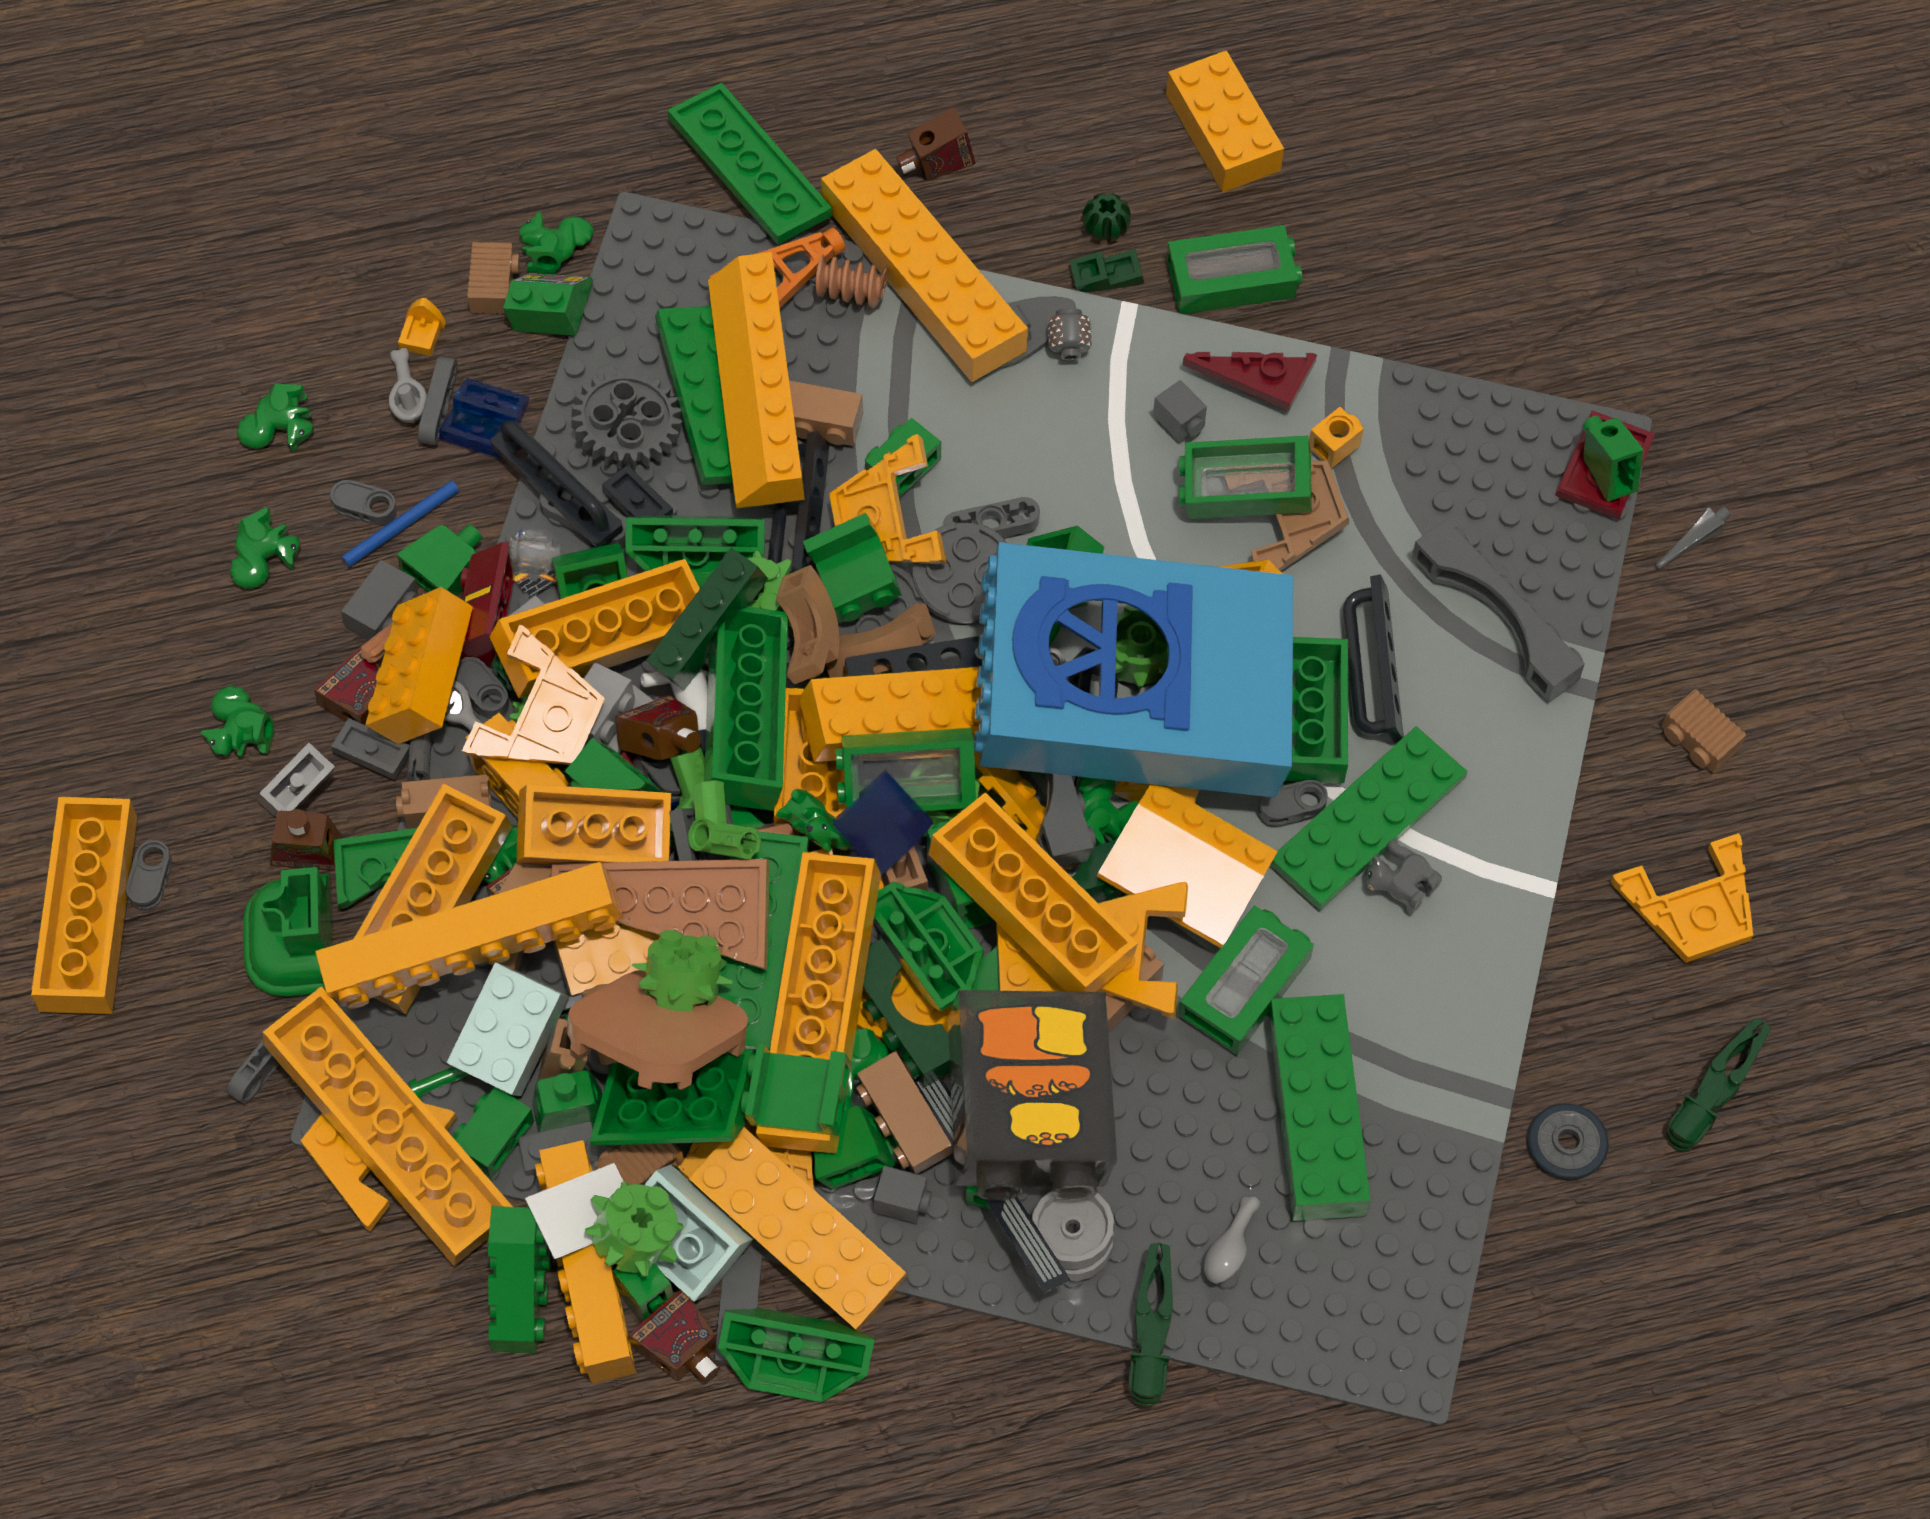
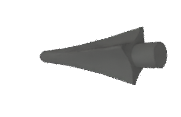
M1721 506L1713 512L1708 507L1679 542L1656 563V568L1662 569L1687 551L1723 533L1722 525L1731 516L1728 509Z

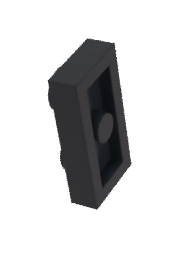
M628 464L602 484V491L628 517L673 515V508Z

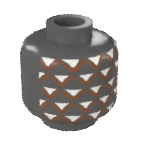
M1075 308L1061 309L1056 311L1055 316L1051 317L1048 321V344L1050 350L1061 354V359L1076 360L1081 358V353L1091 348V321L1088 316L1082 314V310Z

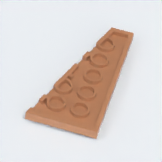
M767 859L602 863L613 879L624 917L615 922L658 936L662 931L675 930L680 932L681 935L694 937L710 936L718 941V949L721 952V956L767 971L770 862ZM594 863L552 864L551 877Z

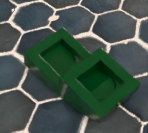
M1136 249L1108 257H1103L1102 252L1099 251L1069 260L1077 291L1111 290L1145 283Z

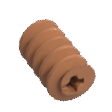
M823 254L819 260L816 272V293L819 297H823L829 289L830 298L836 300L842 292L843 301L846 303L850 302L855 295L856 304L860 306L868 298L869 307L875 308L883 298L889 269L885 267L881 276H878L876 265H872L868 273H864L863 262H859L856 269L851 270L849 259H846L842 268L838 267L837 257L834 256L829 265H826Z

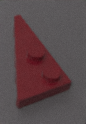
M1196 352L1185 354L1183 366L1289 411L1314 367L1317 355L1306 353V357H1284L1283 353L1265 355L1260 352H1232L1231 357L1210 356V352Z

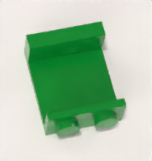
M866 513L803 541L806 551L816 564L821 580L830 596L839 624L844 621L856 620L862 613L875 607L887 606L895 598L902 595L876 527Z
M758 1043L756 1055L751 1054L749 1058L748 1076L751 1077L749 1091L745 1090L743 1092L741 1111L745 1113L751 1126L839 1136L852 1064L847 1054L843 1052L831 1051L829 1060L770 1053L765 1044Z

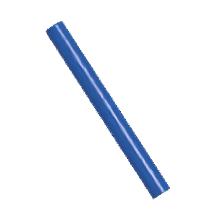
M452 480L342 555L341 559L348 568L448 500L459 492L457 485Z

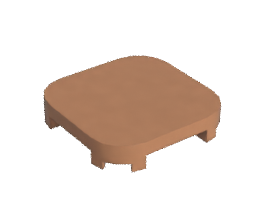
M642 970L633 971L621 976L577 1001L569 1010L567 1034L571 1040L570 1049L579 1056L590 1049H594L638 1071V1085L648 1089H652L653 1082H675L680 1090L691 1086L692 1073L726 1052L738 1057L745 1050L748 1016L742 1008L718 995L717 999L710 1006H707L706 1002L694 1004L693 1011H673L656 1005V997L651 994L646 996L644 989L638 986V983L646 976V972Z

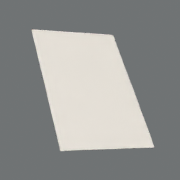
M615 1163L525 1198L554 1259L593 1244L592 1235L585 1233V1228L592 1226L599 1215L591 1202V1198L594 1195L610 1198L616 1189L621 1187L623 1179Z

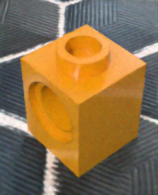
M1339 407L1311 429L1309 437L1311 451L1321 460H1328L1332 469L1360 447L1364 428L1357 417L1348 414ZM1333 434H1340L1343 437H1335Z

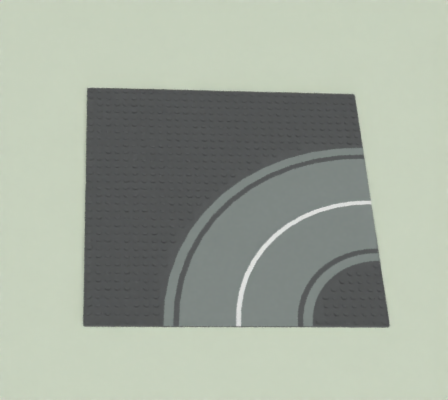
M621 192L618 195L590 275L593 283L577 335L569 336L534 439L602 504L624 517H628L602 491V484L621 470L618 469L617 461L612 460L606 466L604 465L605 456L601 455L595 460L592 459L593 448L583 451V440H575V429L571 428L572 405H575L576 394H581L583 384L591 386L593 376L603 381L604 371L609 372L612 377H616L618 368H621L624 376H629L630 371L635 369L636 377L639 378L645 372H648L649 382L660 378V389L670 387V397H677L655 319L657 310L711 306L708 285L709 276L724 268L738 256L756 254L816 233L803 231L777 245L756 220L629 192ZM843 240L846 250L835 256L837 257L838 267L842 268L846 259H849L851 270H855L858 263L863 262L864 273H868L873 263L855 242ZM799 252L785 258L783 262L792 273H797L808 265L810 260L803 252ZM832 258L826 263V265H829ZM774 268L776 287H778L782 283L783 277ZM876 268L877 275L881 276V273ZM980 269L978 270L1006 303L1049 296L1072 299L1075 302L1076 309L1082 310V314L1088 316L1091 321L1092 346L1088 351L1081 353V358L1063 360L1061 359V354L1052 352L1047 343L1035 353L1016 364L996 368L971 382L888 281L882 300L879 301L875 308H870L868 298L861 306L856 304L855 295L850 302L846 303L843 301L842 292L836 300H832L829 295V289L825 296L819 297L815 286L816 274L813 275L780 308L789 381L862 394L863 416L854 446L846 444L834 445L826 441L829 446L820 533L835 527L829 493L864 470L865 458L869 451L876 446L880 447L887 441L890 433L896 426H903L910 418H913L942 441L941 460L899 498L907 539L932 532L943 526L945 517L952 512L1020 497H1029L1035 500L1040 507L1039 524L1032 531L1003 537L1007 543L1027 545L1028 538L1078 525L1104 546L1103 554L1214 567L1253 562L1251 550L1284 540L1275 514L1189 519L1186 506L1181 507L1179 500V486H1185V476H1180L1179 456L1185 455V442L1307 435L1310 437L1311 429L1339 407L1348 414L1357 417L1364 428L1361 445L1331 469L1349 518V525L1281 571L1285 575H1293V637L1345 639L1343 603L1352 592L1371 587L1370 576L1381 574L1389 593L1404 736L1417 726L1468 771L1466 778L1397 840L1400 846L1406 847L1424 857L1431 868L1442 876L1440 886L1431 895L1426 892L1424 887L1418 888L1426 895L1421 900L1422 904L1412 915L1407 912V907L1401 901L1393 898L1388 891H1372L1366 886L1367 869L1320 911L1272 866H1269L1231 934L1234 932L1254 905L1261 910L1266 909L1273 912L1282 924L1292 930L1302 931L1309 937L1310 942L1314 944L1310 961L1281 998L1344 994L1371 1199L1366 1216L1292 1221L1268 1016L1238 1055L1179 1017L1180 1000L1220 948L1173 920L1160 916H1148L1145 946L1150 947L1155 952L1156 958L1164 964L1163 977L1160 982H1177L1176 1017L1168 1018L1162 1016L1161 1012L1147 1007L1143 1009L1135 1006L1105 1037L1098 1031L1092 1032L1085 1027V1032H1092V1054L1086 1055V1065L1093 1066V1088L1086 1089L1085 1101H1064L1077 1105L1082 1110L1083 1129L1076 1139L1060 1146L1040 1147L1018 1140L1009 1132L1007 1143L986 1147L987 1150H999L1007 1154V1157L1013 1158V1172L1009 1184L1031 1219L1040 1199L1053 1189L1067 1185L1085 1186L1103 1197L1109 1204L1114 1218V1242L1112 1256L1106 1267L1099 1273L1078 1282L1069 1281L1044 1293L992 1210L966 1204V1190L970 1176L956 1153L947 1156L917 1174L927 1177V1190L932 1192L927 1213L920 1212L917 1224L874 1213V1197L882 1171L832 1190L816 1179L814 1151H811L814 1190L908 1274V1278L894 1293L1137 1352L1134 1321L1135 1310L1149 1247L1153 1243L1169 1245L1173 1311L1162 1354L1169 1356V1360L1436 1426L1444 1425L1450 1410L1638 492L1630 494L1620 520L1555 495L1582 434V425L1589 418L1592 410L1612 418H1618L1625 423L1649 432L1652 425L1651 418L1636 413ZM1196 352H1210V356L1231 357L1232 352H1260L1265 355L1283 353L1284 357H1306V353L1317 355L1316 363L1289 411L1183 366L1185 354ZM1179 380L1207 406L1204 428L1193 437L1189 435L1181 442L1153 416L1155 397ZM681 412V431L678 434L677 443H672L671 452L666 453L662 451L661 461H657L651 456L648 467L641 460L637 461L636 469L633 470L673 508V515L734 516L765 519V554L762 558L768 559L774 504L736 509L733 483L702 485ZM603 419L598 420V421H601V422H607L606 420H603ZM1333 434L1335 437H1343L1340 434ZM629 437L625 438L627 440H635ZM797 437L798 445L807 443V439ZM1311 451V461H1322ZM805 457L799 458L802 477ZM624 462L622 468H624L627 464L630 466L629 462ZM542 469L537 473L536 477L546 480L552 476L545 469ZM1208 472L1203 475L1202 496L1230 495L1222 472ZM520 476L497 544L501 542H508L510 544L515 576L530 568L528 571L529 577L533 581H537L545 568L544 564L537 563H552L551 557L595 548V546L584 535L546 517L540 503L541 494L524 477ZM1265 486L1240 494L1267 493ZM800 500L788 502L782 561L789 559L793 563ZM587 510L580 515V519L588 522L593 519ZM1025 510L1019 511V515H1022L1024 519L1030 518V515L1026 514ZM1006 513L1007 524H1009L1011 519H1009V513ZM986 516L981 521L983 525L990 528H996L1001 523L1000 519L996 516ZM1446 519L1454 527H1458L1464 532L1468 542L1477 551H1481L1487 556L1491 566L1499 575L1506 576L1512 583L1513 589L1521 598L1529 600L1543 621L1553 625L1564 643L1569 648L1576 649L1581 655L1585 665L1580 680L1549 703L1525 678V663L1520 645L1512 629L1501 615L1486 602L1467 591L1451 585L1434 582L1412 559L1415 541ZM520 529L545 530L543 547L519 546L517 544V537ZM625 545L621 547L628 577L645 572L625 552ZM890 562V564L906 571L913 578V563ZM816 567V570H815V571H816V573L818 574V576L820 577L819 572H818L817 567ZM515 580L508 616L531 599L527 597L529 593H524ZM557 583L542 590L536 596L544 604L560 600ZM1089 601L1086 606L1071 609V614L1101 632L1102 601ZM1369 601L1359 604L1356 608L1367 719L1375 722L1385 720L1373 602ZM1117 603V613L1123 612L1124 607L1128 605ZM928 609L936 635L923 645L984 635V625L980 624L979 621L974 623L947 621ZM788 626L787 636L794 635L792 627ZM1063 626L1050 648H1057L1065 656L1066 662L1073 660L1085 646L1095 649V651L1098 650ZM794 647L787 648V659L791 660ZM977 648V649L975 650V654H976V656H977L979 659H982V660H983V656H978V648ZM946 652L941 655V659L946 665L954 666L960 662L959 657L953 652ZM650 654L608 668L631 679L634 686L653 700L666 695L675 698L670 684L644 687L641 684L643 673L657 672L646 661ZM913 658L907 661L908 667L913 671H922L926 668L925 662L920 658ZM704 664L702 670L708 683L709 667ZM487 666L493 673L492 667ZM824 668L823 673L814 679L830 678L827 668ZM889 669L877 674H889L892 673V670ZM1349 671L1348 769L1344 783H1322L1328 792L1326 807L1398 743H1393L1388 733L1366 735L1356 728L1353 720ZM786 675V688L805 689L810 679L794 684ZM1092 675L1089 694L1099 696V676ZM1118 681L1117 698L1139 695L1152 688L1158 682L1147 683L1139 687L1134 683ZM507 690L509 708L503 717L510 721V714L514 713L513 702L522 703V699L518 698L516 693ZM488 694L483 698L482 703L487 707H495L501 703L502 698L498 694ZM472 706L473 713L483 724L489 720L480 715ZM444 720L442 728L432 731L429 780L477 775L472 769L469 755L462 753L466 743L465 737L471 732L463 724ZM958 751L891 756L895 783H898L899 777H910L916 766L922 762V755L928 754L931 758L938 759V755L957 756ZM642 756V758L645 761L650 763H655L659 761L653 758ZM875 757L868 759V762L871 764H876L880 761ZM546 763L552 770L555 768L560 770L568 781L569 785L567 787H572L570 783L573 778L565 772L569 765ZM975 766V775H983ZM1017 770L1023 779L1032 784L1036 790L1035 797L1042 806L1046 807V779ZM1077 776L1076 792L1082 795L1083 793L1078 787L1080 779ZM1284 781V783L1282 784V786L1288 785V784H1292V783H1296V782H1295V781ZM983 787L979 791V797L986 793L1001 808L1004 806L1005 800L992 789L987 791ZM491 790L492 808L505 814L511 824L518 826V819ZM1199 790L1195 802L1196 805L1276 851L1313 819H1304L1279 826L1269 825L1259 815L1258 808L1261 796ZM1308 791L1301 795V800L1306 805L1313 806L1320 802V797L1315 792ZM1115 793L1109 799L1117 809L1124 804L1132 802L1117 796ZM680 801L671 802V811L676 809ZM745 807L764 825L774 823V811ZM858 815L847 816V827L855 835V844L848 850H840L831 846L833 855L861 858L873 857ZM903 816L928 880V891L940 894L926 861L927 837L923 836V830L913 824L910 816ZM404 817L401 818L398 830L407 829ZM1016 822L1023 830L1027 828L1025 824ZM1103 835V838H1104V840H1105V843L1110 842V841ZM809 840L808 853L823 849ZM1389 849L1379 857L1390 866L1392 871H1396L1403 861L1393 856ZM1082 862L1077 863L1071 870L1065 871L1071 877L1074 876ZM482 881L470 902L488 897L486 886L489 884ZM385 884L377 888L370 910ZM1105 899V900L1099 901V902H1097V903H1102V902H1105V901H1108V900ZM991 923L970 930L984 949L983 958L997 946V934L994 932ZM1256 931L1206 996L1207 1003L1229 1018L1236 1017L1286 950ZM553 941L545 943L546 947L537 952H523L518 972L569 996ZM484 962L474 965L475 970L467 974L454 975L452 972L439 976L440 981L420 988L406 1014L375 998H369V1003L359 1008L349 1009L347 1006L343 1007L338 1002L337 1005L411 1089L408 1081L415 1078L417 1082L453 1067L447 1061L493 966ZM1072 997L1021 998L1022 1005L1044 1004L1078 1010V1003ZM565 1016L559 1017L560 1019H566ZM980 1027L962 1053L960 1067L949 1073L946 1079L942 1078L957 1103L956 1082L959 1073L964 1072L968 1081L971 1082L973 1071H979L983 1078V1071L989 1066L1017 1064L1016 1062L998 1061L980 1056L978 1054ZM887 1047L888 1052H889V1055H890V1054L893 1053V1052ZM544 1050L522 1096L511 1095L532 1109L534 1123L525 1135L538 1133L532 1100ZM896 1052V1053L898 1054L899 1058L901 1059V1061H903V1059H902V1057L900 1056V1054H899L898 1052ZM585 1064L583 1070L590 1071L601 1087L603 1095L608 1074L593 1071ZM469 1075L422 1095L423 1099L421 1101L425 1104L449 1109L456 1113L457 1119L448 1129L449 1134L453 1136L459 1125L462 1123L467 1124L474 1115L473 1110L480 1097L484 1094L489 1095L495 1086ZM855 1079L852 1099L853 1107L862 1106L876 1118L879 1115L873 1104L866 1107L855 1088L860 1085L859 1079ZM306 1094L291 1134L292 1143L302 1148L304 1147L302 1146L301 1139L322 1114ZM1011 1103L1007 1104L1006 1111L1011 1106ZM996 1105L992 1106L990 1116H986L982 1107H978L975 1118H971L967 1108L963 1109V1113L968 1120L1008 1131L1009 1120L1006 1111L1005 1114L1001 1115ZM518 1143L490 1181L504 1197L527 1203L525 1198L541 1192L542 1188L539 1185L537 1174L526 1176ZM675 1143L682 1150L683 1160L689 1153L693 1143ZM596 1145L598 1158L608 1148L612 1146L617 1148L620 1145ZM598 1160L591 1162L593 1171L597 1170L596 1164ZM894 1163L895 1166L891 1167L913 1173L909 1166L903 1169L900 1163ZM1243 1197H1257L1261 1205L1252 1215L1244 1231L1247 1252L1240 1269L1224 1282L1215 1284L1207 1280L1204 1262L1208 1249L1231 1226L1239 1211L1241 1199ZM755 1239L752 1240L742 1253L762 1255L763 1261L783 1265ZM1159 1246L1157 1253L1162 1254L1161 1248ZM1158 1256L1156 1259L1155 1277L1147 1292V1299L1154 1314L1162 1302V1290L1157 1277L1160 1270Z

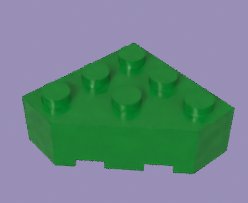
M491 1206L488 1257H490V1270H493V1274H489L488 1305H490V1318L494 1319V1322H489L488 1326L490 1347L492 1352L537 1353L538 1341H544L546 1334V1319L540 1318L541 1305H548L549 1283L546 1282V1270L544 1269H551L552 1253L529 1207Z

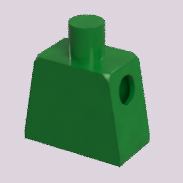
M1599 416L1588 418L1582 425L1586 433L1584 460L1605 500L1609 502L1638 492L1643 458V448L1620 419L1613 418L1603 422Z
M470 524L457 535L446 526L438 525L397 554L400 570L414 577L416 584L427 593L442 587L458 597L463 591V588H461L463 568H469L471 555L477 553L473 548L483 539L482 535Z
M590 1071L562 1073L536 1082L532 1104L538 1133L589 1121L594 1126L602 1099V1091Z
M846 1095L837 1154L814 1151L816 1179L832 1190L883 1171L884 1166H895L884 1136L874 1120L875 1116L862 1106L853 1107L849 1095Z

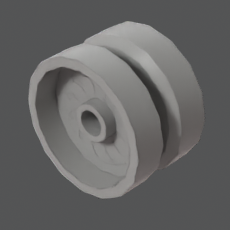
M1067 1185L1053 1189L1040 1199L1033 1212L1032 1220L1070 1280L1076 1282L1095 1276L1104 1269L1113 1253L1114 1218L1109 1204L1103 1197L1085 1186Z

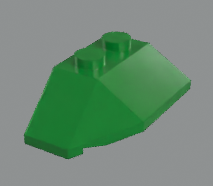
M678 515L626 517L625 552L644 571L686 559L699 587H702L730 548H733L747 559L753 557L755 551H759L761 556L765 554V519L734 516Z
M892 882L878 891L873 922L884 942L923 998L941 1012L972 993L984 955V949L944 895L926 890L905 887L904 884Z
M764 1308L725 1310L718 1350L748 1389L823 1402L856 1381L867 1377L875 1339L833 1321Z

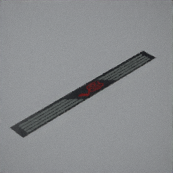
M942 1078L925 1088H922L917 1079H914V1083L952 1144V1149L1042 1291L1046 1293L1071 1281Z

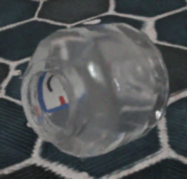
M520 529L515 537H510L509 539L513 565L518 573L545 575L549 573L552 567V558L560 555V545L553 542V537L549 531Z

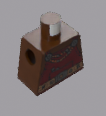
M954 107L910 131L908 136L912 149L896 156L903 174L920 167L927 180H933L976 164L968 133Z
M361 645L314 688L317 703L322 709L345 722L350 718L365 725L369 713L368 704L375 691L377 683L376 674L380 666L377 662L369 663L361 657Z
M670 695L615 716L618 746L621 750L656 760H664L684 751L689 753L695 752L700 746L701 737L699 735L696 712Z
M300 809L278 811L272 838L270 865L289 868L317 867L318 870L335 871L334 840L342 839L343 837L326 814L308 813Z
M681 1289L628 1334L630 1345L636 1352L676 1381L681 1380L692 1370L703 1383H707L720 1370V1366L709 1356L716 1348V1336L692 1299Z

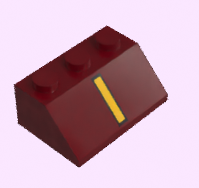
M501 542L471 555L469 568H463L461 588L464 589L463 598L460 599L473 606L460 660L466 657H475L484 662L486 666L492 667L496 650L489 636L498 620L508 616L515 580L510 544L508 542Z

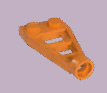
M831 227L823 233L819 232L759 252H772L774 268L783 277L782 283L777 287L779 309L816 274L819 260L823 254L826 264L833 256L835 257L846 250L845 243L835 228ZM803 252L810 260V263L797 273H792L783 260L791 255Z

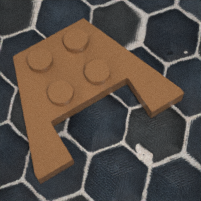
M1328 460L1311 461L1312 512L1275 514L1284 540L1251 550L1253 562L1270 560L1282 571L1349 525V518ZM1294 468L1222 472L1230 495L1244 493L1262 486L1266 487L1267 493L1295 491Z

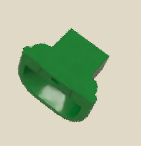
M317 867L281 870V879L273 880L263 885L254 892L246 904L243 918V959L247 976L258 989L274 996L311 995L321 986L326 991L315 951L333 946L330 873L320 874Z

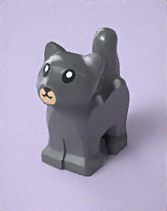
M1391 840L1387 844L1388 849L1393 856L1403 860L1396 871H1392L1390 866L1379 857L1373 856L1372 864L1366 872V886L1372 891H1388L1393 898L1401 901L1407 907V912L1412 915L1422 904L1421 900L1426 895L1418 888L1424 887L1426 892L1431 895L1440 886L1442 876L1431 868L1424 857L1406 847L1400 846L1396 840Z

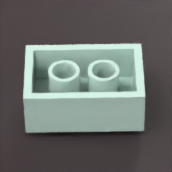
M495 962L447 1063L511 1095L522 1096L569 996L512 968Z
M669 1165L656 1170L645 1185L661 1187L668 1193L669 1201L672 1203L677 1214L678 1223H682L684 1229L677 1231L671 1242L678 1256L675 1263L657 1260L655 1264L668 1279L695 1302L710 1294L754 1238L677 1169Z

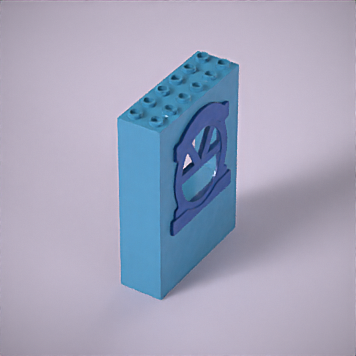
M998 543L995 555L988 556L987 571L983 572L981 581V593H986L985 603L981 604L979 623L984 625V635L981 634L979 638L978 656H983L982 666L978 668L976 686L982 689L981 698H977L975 708V720H980L979 731L976 730L974 736V752H979V766L1276 798L1292 767L1293 575ZM1088 601H1102L1101 632L1071 614L1069 609ZM1117 603L1130 605L1149 616L1161 629L1168 645L1167 669L1162 678L1149 690L1127 698H1115ZM1057 622L1098 650L1055 666L1049 651V635L1054 623ZM1100 664L1099 696L1084 692L1066 680L1067 677Z

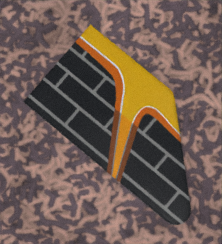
M537 563L544 564L545 567L536 581L529 577L528 571L530 568L515 576V582L524 593H528V598L556 583L552 563Z

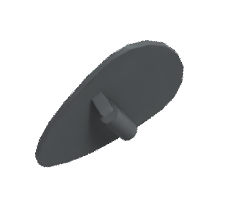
M1049 296L1007 303L1028 327L1027 351L998 368L1014 365L1048 343V321L1056 315L1058 310L1076 309L1075 302L1069 298Z

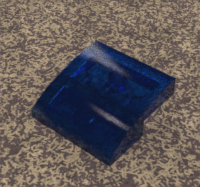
M466 378L453 398V409L439 429V439L502 459L503 457L492 448L490 440L501 431L500 426L504 421L510 420L521 423L529 403V397Z
M887 770L861 790L859 798L832 820L837 830L863 858L875 859L881 875L908 852L934 824V821Z

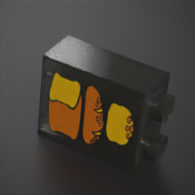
M958 990L947 1018L956 1186H977L978 1196L987 1200L1016 1198L1023 1193V1186H1052V1196L1064 1201H1078L1095 1196L1097 1194V1187H1104L1117 1162L1106 992Z

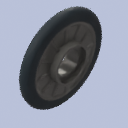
M1561 1103L1544 1109L1535 1117L1528 1133V1145L1533 1159L1544 1171L1558 1178L1580 1179L1589 1176L1603 1164L1608 1153L1609 1141L1603 1123L1593 1112L1580 1105ZM1570 1133L1577 1138L1578 1146L1571 1150L1565 1149L1559 1144L1558 1137L1561 1134Z

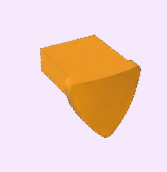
M420 298L413 302L408 309L406 321L398 341L399 350L407 348L409 352L432 356L441 329L445 328L446 320L433 303L426 298Z

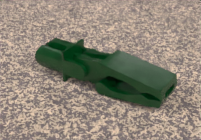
M1754 1018L1715 1057L1694 1098L1688 1094L1686 1095L1683 1103L1668 1124L1666 1137L1668 1144L1674 1150L1679 1152L1689 1151L1693 1146H1696L1706 1133L1712 1129L1718 1117L1716 1113L1739 1091L1771 1029L1764 1021ZM1762 1025V1029L1759 1034L1755 1030ZM1753 1039L1751 1047L1746 1052L1744 1064L1725 1077L1726 1064L1733 1057L1745 1051L1747 1043Z
M1163 1243L1150 1244L1135 1310L1134 1321L1137 1352H1131L1128 1383L1133 1401L1142 1407H1152L1161 1400L1167 1384L1169 1356L1162 1354L1172 1318L1173 1295L1170 1246ZM1159 1246L1161 1248L1162 1254L1157 1253ZM1158 1256L1160 1270L1157 1277L1162 1290V1302L1154 1314L1147 1299V1292L1155 1277L1156 1259Z

